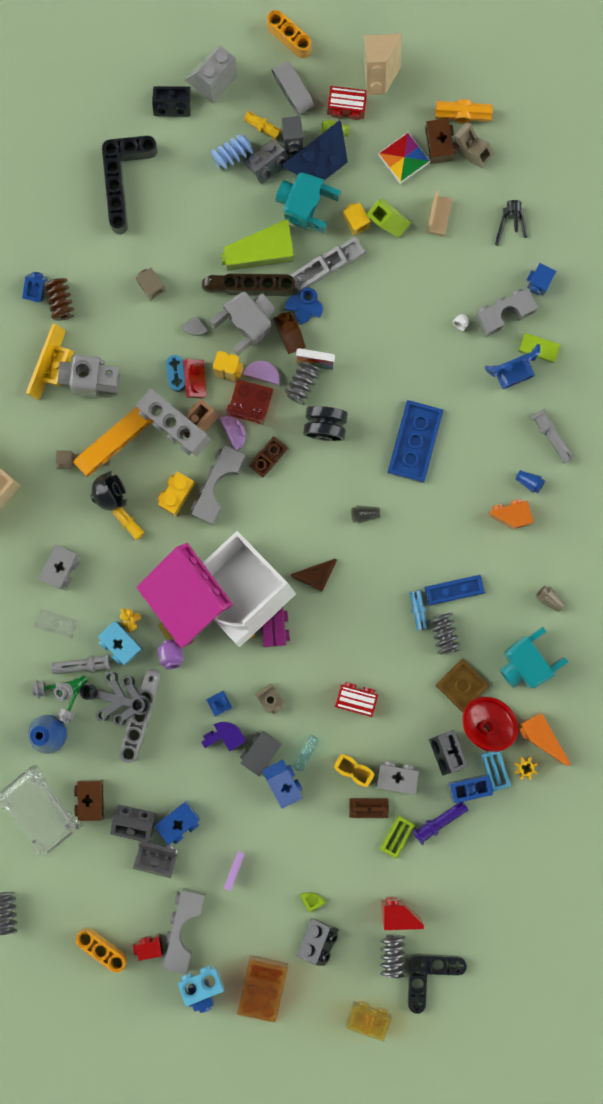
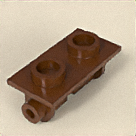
M349 798V818H388V798Z

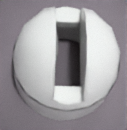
M460 314L455 317L452 323L457 329L464 331L469 325V318L467 315Z

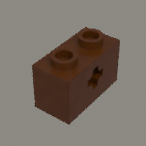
M449 118L426 121L425 134L430 164L453 161L457 148L456 143L452 142L454 129L453 125L449 124Z
M103 780L77 781V785L74 786V796L78 798V805H75L74 813L75 816H78V821L103 820ZM88 795L90 799H93V802L90 803V805H88V802H85L84 800L88 797Z

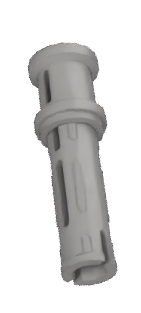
M544 408L530 419L536 422L540 428L539 432L546 435L565 464L575 456L554 428L555 423L551 422Z
M110 654L100 657L92 655L82 660L51 663L53 675L78 671H89L91 673L97 670L111 671ZM75 665H78V666H76V667H67V668H64L65 666H75Z

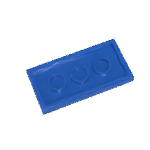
M407 400L388 474L421 483L425 482L443 409Z

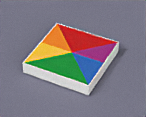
M409 132L378 153L379 158L399 184H402L430 164V160Z
M298 348L296 364L307 362L318 368L333 370L335 355Z

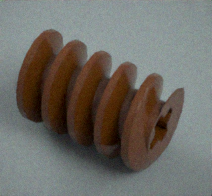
M67 278L52 279L45 285V290L48 291L46 293L47 298H49L48 304L51 305L49 308L50 312H52L51 318L56 321L74 317L73 314H70V312L74 311V308L68 307L73 302L72 300H66V298L71 296V293L65 292L69 289V286L63 285L68 281Z

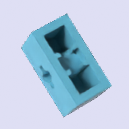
M114 621L98 636L101 640L99 644L106 651L109 649L114 654L112 658L119 665L121 663L127 665L143 650L117 621ZM116 640L123 641L121 644L123 646L122 649L115 648L117 645Z

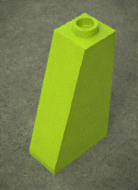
M283 220L225 246L224 253L221 254L222 265H226L227 271L293 262L294 254L289 220Z

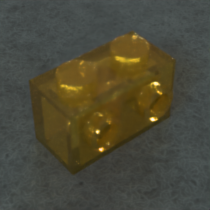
M362 1000L358 1002L353 1001L346 1021V1028L384 1042L392 1019L391 1014L388 1013L389 1011L382 1007H377V1009L369 1007L370 1004Z

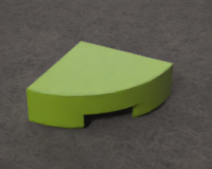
M313 892L299 895L309 913L326 903L320 895Z

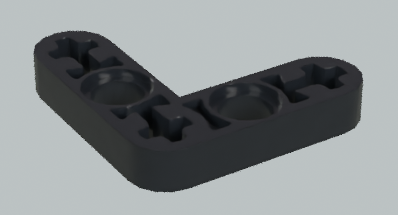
M413 955L409 961L408 1007L410 1011L420 1014L426 1008L427 974L462 975L467 969L465 960L460 956ZM417 959L424 963L420 965V973H424V975H412V972H417L416 965H413V962H417ZM437 959L443 961V967L440 970H435L432 966L433 962ZM446 960H449V964H456V961H459L463 966L459 967L458 971H456L455 967L449 966V971H446ZM419 978L423 981V986L420 989L413 988L412 982L414 979ZM411 992L419 994L418 999L422 1005H419L418 1009L411 1005L415 1002L416 997L415 994L411 995Z

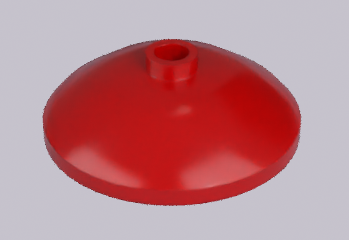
M479 697L471 701L463 712L462 724L469 740L477 747L489 752H500L506 750L515 742L518 735V722L513 711L504 702L493 697Z

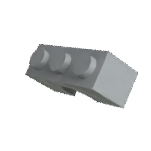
M528 288L525 290L518 289L512 293L511 297L507 299L502 297L496 300L494 305L490 307L486 305L480 308L475 318L484 336L487 337L503 329L505 324L501 318V313L511 311L520 321L536 313L538 306Z

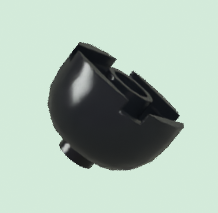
M112 471L102 474L95 479L92 484L91 493L92 501L100 508L108 511L122 508L127 503V499L123 498V494L126 493L123 483L117 475L111 474Z

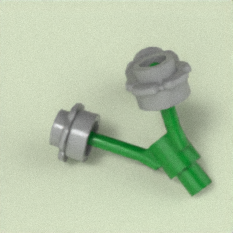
M83 675L79 679L75 678L73 681L45 686L44 680H36L35 684H32L33 695H37L38 699H40L41 696H46V690L54 689V694L58 700L65 701L70 699L67 709L61 708L59 714H56L59 716L58 720L69 724L70 720L74 721L73 718L75 716L74 713L70 712L80 692L79 690L88 682V679Z

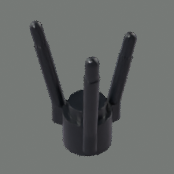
M510 200L507 202V208H503V216L495 245H499L507 215L508 218L514 219V231L516 233L518 232V218L520 217L523 237H527L524 209H522L521 201Z

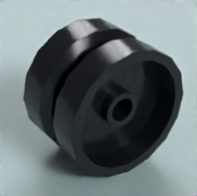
M309 406L306 408L305 417L310 422L304 424V436L324 441L345 440L346 430L342 425L347 423L348 412L326 406Z

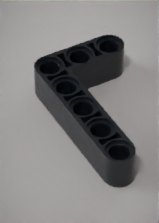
M152 136L109 139L102 145L109 223L116 234H124L128 229L122 162L154 158L158 153V148ZM146 145H153L149 150L144 149ZM128 147H134L133 151H126ZM111 148L116 149L112 154L107 153ZM113 166L118 167L114 172L109 171ZM115 184L120 185L116 190L111 189ZM114 203H121L119 208L112 207ZM116 221H123L121 226H114Z

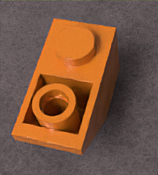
M522 499L511 501V505L505 507L503 504L495 505L492 507L493 510L488 512L489 517L512 530L534 523L528 500L522 502Z

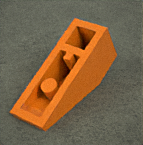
M538 712L519 723L521 728L518 730L524 740L527 738L529 742L563 765H571L542 713Z

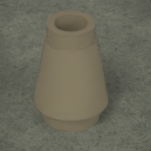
M544 585L536 594L538 602L557 612H560L565 606V603L551 587Z

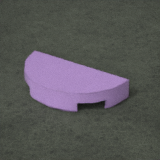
M266 361L253 362L243 372V376L279 386L280 377L277 369Z
M219 417L233 449L238 451L242 448L246 439L243 424L234 417Z
M240 851L236 854L224 889L229 891L232 890L244 858V853Z

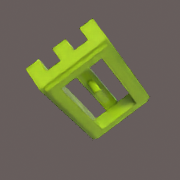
M397 815L379 849L397 859L415 824ZM399 821H402V824L398 832L396 833L391 845L388 849H386L385 847L388 844L392 834L394 833ZM406 824L409 825V828L406 831L402 841L400 842L396 852L393 853L392 850L395 844L397 843L402 831L404 830Z

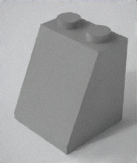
M219 46L207 53L185 78V81L210 102L214 103L237 77L235 57L222 46Z

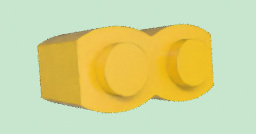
M340 754L333 765L341 775L351 777L355 783L363 787H368L375 775L369 767L356 763L351 756L346 754Z

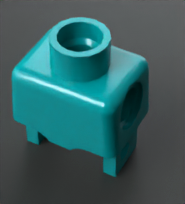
M301 172L297 175L294 184L285 180L281 182L275 201L284 205L285 220L288 219L290 223L304 230H307L309 227L325 234L327 223L312 216L321 196L338 202L341 190L324 184V179Z
M544 627L537 629L528 637L522 636L504 651V657L508 664L502 667L500 672L512 688H515L522 682L527 688H536L554 677V672L568 663V660L562 657L549 666L532 642L547 632Z

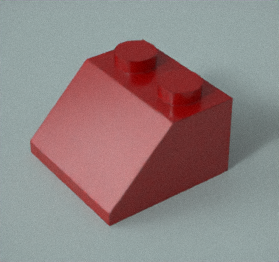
M395 896L386 897V900H381L384 930L424 929L421 918L402 900H397Z

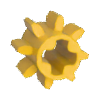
M520 757V762L514 763L517 766V770L514 773H520L521 780L525 776L532 780L531 775L533 773L538 774L537 771H534V767L538 764L531 763V757H528L527 761ZM522 765H527V767L530 768L529 772H524V770L521 769Z

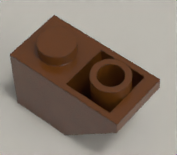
M291 312L281 313L273 318L288 354L296 352L298 348H306L301 330Z

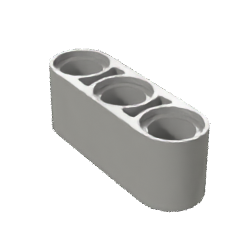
M289 60L271 69L276 82L296 115H300L314 107L310 94Z

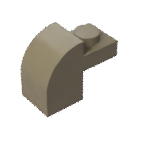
M466 122L454 135L457 141V150L472 164L482 168L494 155L489 143L477 137L472 124Z

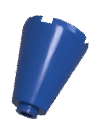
M43 715L36 718L28 731V738L32 747L44 754L54 753L61 749L67 738V728L64 722L58 720L59 718L53 715Z

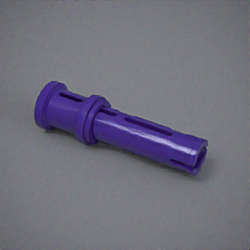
M459 802L434 820H427L425 825L417 830H412L418 842L424 845V841L433 835L437 836L440 829L469 810L464 802Z

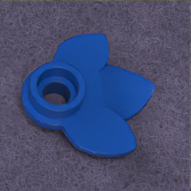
M307 287L302 289L299 294L292 295L287 300L285 310L295 311L298 323L304 324L309 321L312 315L320 318L323 313V306L317 300L316 291ZM310 295L312 298L311 300H306L304 297Z

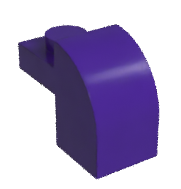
M223 721L214 724L217 732L214 733L212 730L203 736L205 740L201 743L204 748H207L222 738L228 750L231 751L247 740L238 726L231 722Z

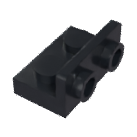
M153 86L152 106L154 116H191V86Z

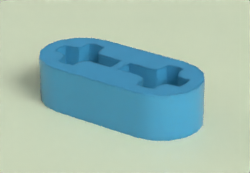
M172 355L166 361L168 383L173 391L180 392L185 389L184 363L180 356ZM173 360H176L177 363H180L179 365H177L176 372H174L173 366H170V364L173 363ZM176 375H178L179 381H182L179 387L172 384V382H175Z

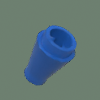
M522 470L518 472L515 479L532 493H539L545 483L542 476Z

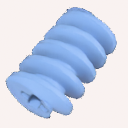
M238 134L236 136L237 141L231 138L230 144L224 142V148L218 146L217 152L214 149L211 150L212 158L219 169L221 166L228 169V162L233 166L234 158L240 162V155L247 158L246 151L251 155L253 154L252 147L244 134L243 137Z

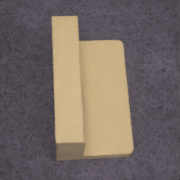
M436 190L426 233L444 237L453 199L438 196L439 191Z

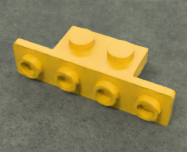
M52 324L26 391L27 395L37 400H40L46 383L61 387L62 384H58L60 362L70 363L74 353L70 349L60 347L66 330L57 324Z

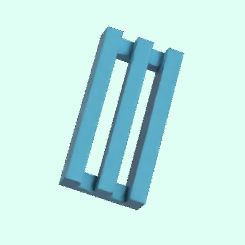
M501 752L480 754L486 774L489 775L492 792L510 787L511 783ZM494 754L497 755L506 784H502L500 775L493 757ZM488 756L490 758L492 768L498 783V786L496 787L486 757Z

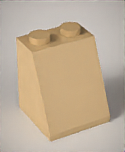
M402 34L364 35L363 68L366 95L386 94L401 68Z

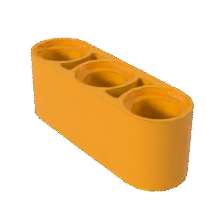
M279 10L269 12L267 15V27L270 33L298 57H308L311 53V38ZM274 20L279 21L278 24H273L271 22ZM287 32L293 33L292 36H287L285 34ZM305 44L307 47L300 48L299 45Z
M84 928L77 934L76 944L79 948L112 972L118 973L124 969L127 964V956L115 945L91 928ZM88 934L91 941L89 943L83 942L81 935ZM97 946H104L107 950L106 954H100L97 951ZM113 958H120L122 965L116 966L113 963Z

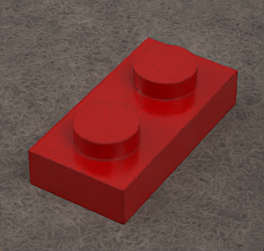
M184 360L186 398H205L204 360Z

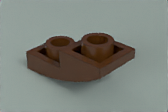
M273 436L263 450L249 464V467L264 478L289 448Z

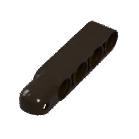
M229 273L226 275L207 276L202 280V289L209 293H226L227 295H238L241 292H246L250 296H259L261 293L265 296H290L295 291V280L288 274ZM228 281L235 283L232 288L225 286ZM248 281L254 283L251 288H246L244 284ZM265 282H271L273 286L271 288H265L263 287V284ZM284 282H289L292 286L285 289L281 285Z

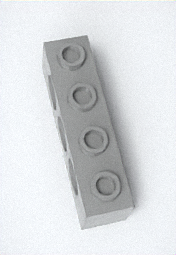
M151 388L136 405L140 410L138 414L145 420L150 418L154 421L152 425L160 432L166 431L168 433L166 437L174 444L178 441L182 445L181 449L188 455L192 453L197 457L212 440L204 431ZM158 409H162L161 414L155 416V412ZM176 421L175 426L169 428L170 422ZM186 432H190L189 438L183 439V435Z

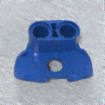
M536 344L530 353L498 366L486 365L484 368L491 376H497L502 389L514 386L535 376L530 361H535L539 356L540 345Z

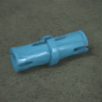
M421 590L416 591L417 599L415 598L414 591L409 592L413 607L411 611L415 616L416 629H422L421 621L424 629L429 628L425 614L427 610L423 605Z

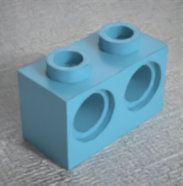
M210 965L200 969L201 973L193 976L190 973L181 977L182 981L177 984L185 1006L225 991L217 967L212 969ZM208 975L213 976L215 979V985L212 987L207 986L205 983V978ZM188 983L195 984V994L187 992L186 986Z

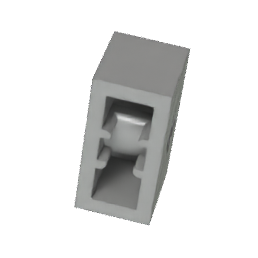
M56 544L39 579L61 590L64 587L67 588L71 581L70 574L72 570H76L79 565V555ZM62 564H63V567L65 568V570H64V571H61V570L59 571V569H57V566H58V565L62 566Z
M389 761L379 764L376 788L409 794L416 793L419 771L414 770L415 766L403 764L402 768L395 766V762ZM399 772L403 777L398 782H395L392 775H396Z

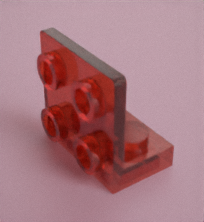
M237 379L231 403L227 406V416L264 425L273 388Z

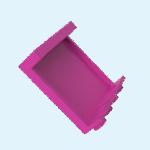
M188 543L177 546L137 586L142 597L148 602L153 612L156 613L180 648L194 642L193 639L217 616L234 605Z

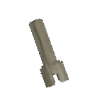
M57 450V469L72 470L76 466L73 462L80 454H74V452L68 450ZM110 459L102 466H109Z

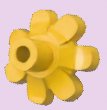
M122 608L120 610V618L124 621L121 622L123 628H126L127 633H130L132 630L137 629L135 621L140 620L141 616L139 613L133 614L131 609Z

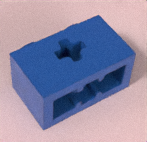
M281 760L262 770L281 808L302 799L300 793L302 786L298 779H293L295 773L291 765L286 766L284 760Z
M487 774L448 782L453 803L493 795L489 775Z
M186 800L154 827L168 845L172 842L175 845L184 838L182 835L187 830L192 832L199 826L197 822L201 818ZM175 820L178 822L183 821L182 829L180 827L175 828Z

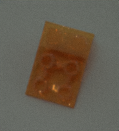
M253 955L249 956L237 1012L238 1015L276 1023L288 963Z

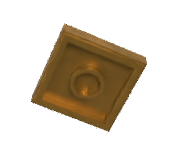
M462 658L435 686L463 713L467 705L478 698L490 685Z

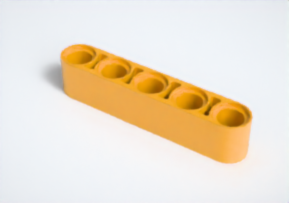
M137 407L134 408L82 452L73 463L86 477L90 476L153 421L150 418L145 420L138 414L140 410Z

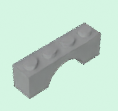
M224 446L223 450L219 449L217 452L215 467H210L207 474L209 479L206 484H202L199 490L201 496L198 501H194L191 507L193 517L213 526L222 510L215 500V487L225 476L238 475L246 459L245 454L227 446Z
M183 888L181 893L177 892L175 904L178 905L177 912L172 913L170 921L173 924L172 932L168 931L166 943L169 946L167 951H163L161 963H164L163 969L182 974L187 973L192 951L183 943L181 929L188 919L200 916L206 893Z

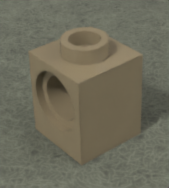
M152 268L144 269L138 273V277H136L137 283L150 301L166 291L163 283Z

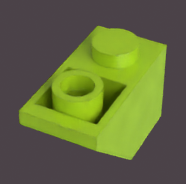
M384 198L379 199L366 214L379 227L398 238L411 224Z

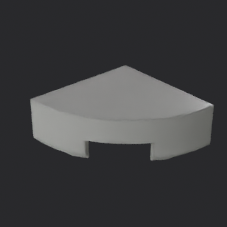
M197 316L182 326V329L191 335H204L208 333V330Z

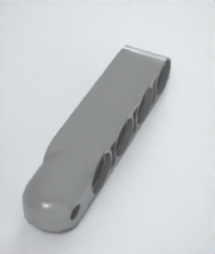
M151 669L145 675L141 689L138 692L141 696L144 692H148L151 695L150 708L145 714V719L139 722L136 719V714H134L128 722L119 753L120 759L125 763L135 761L141 750L161 678L159 671ZM140 702V704H139V707H140L141 709H142V707H143V703H142V702ZM133 729L137 730L140 734L138 740H133L130 737V732ZM127 748L132 749L134 752L132 759H127L124 755Z

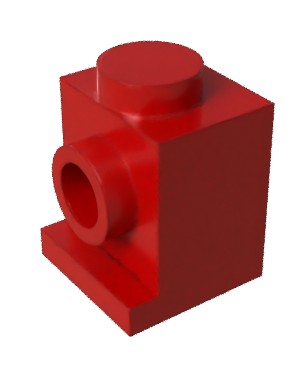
M156 934L155 939H152V936L140 938V941L133 944L134 956H138V961L162 957L163 947L160 934Z

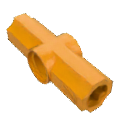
M467 99L457 100L456 102L436 101L435 119L449 118V120H455V122L460 124L470 123L471 121L491 122L493 107L492 104L472 103L471 100Z

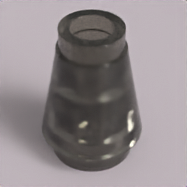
M356 505V507L351 508L353 523L361 524L380 518L379 507Z

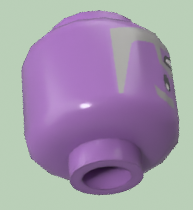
M166 640L163 642V645L158 647L157 652L161 666L167 670L180 667V664L184 661L183 650L174 640Z

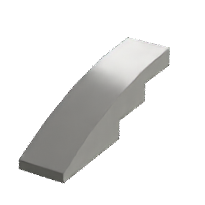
M354 236L341 246L337 245L324 255H319L292 273L291 276L295 280V287L298 292L323 280L364 255L366 251L358 238Z

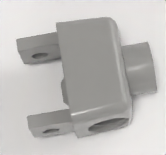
M241 292L225 303L223 310L213 317L210 322L212 327L216 329L228 318L245 337L233 347L234 353L239 356L251 345L255 347L271 332V321L268 317L276 310L264 294L261 293L253 300L248 293Z
M77 354L73 356L72 363L60 362L58 384L69 385L72 394L97 399L98 392L117 394L120 375H118L119 367L106 366L105 361L101 360L100 357ZM82 372L89 373L86 377H79V374Z

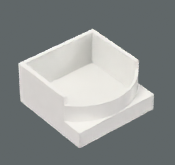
M238 531L203 562L234 604L230 609L223 611L217 616L214 621L239 647L296 595L283 577Z

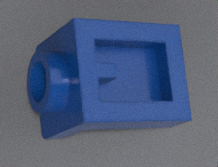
M32 272L25 276L22 299L41 303L48 277L43 276V273Z

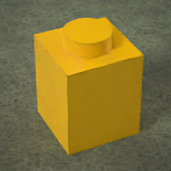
M360 202L357 204L352 203L345 207L343 218L353 236L370 228L371 221Z

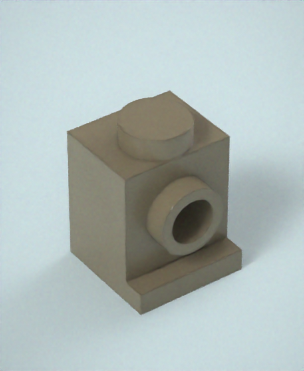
M271 683L255 694L267 713L272 711L275 714L283 708L281 704L284 701ZM272 696L274 703L269 704L267 698Z

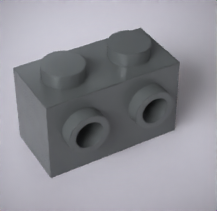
M118 804L112 820L111 835L149 843L154 829L156 813Z

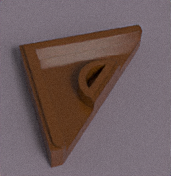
M334 558L292 573L290 577L322 592L337 559Z

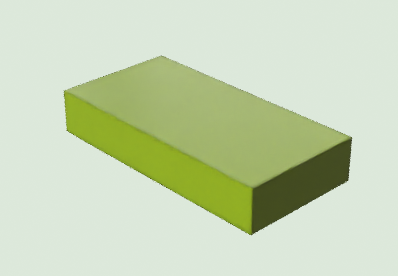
M524 333L518 352L530 353L536 344H539L540 354L537 358L555 363L561 344Z

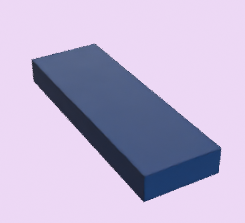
M481 574L424 587L428 606L485 593Z

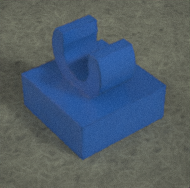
M224 690L206 699L215 717L233 708Z

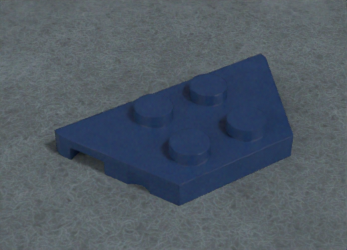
M338 120L281 166L296 175L303 172L325 181L348 163L341 121Z

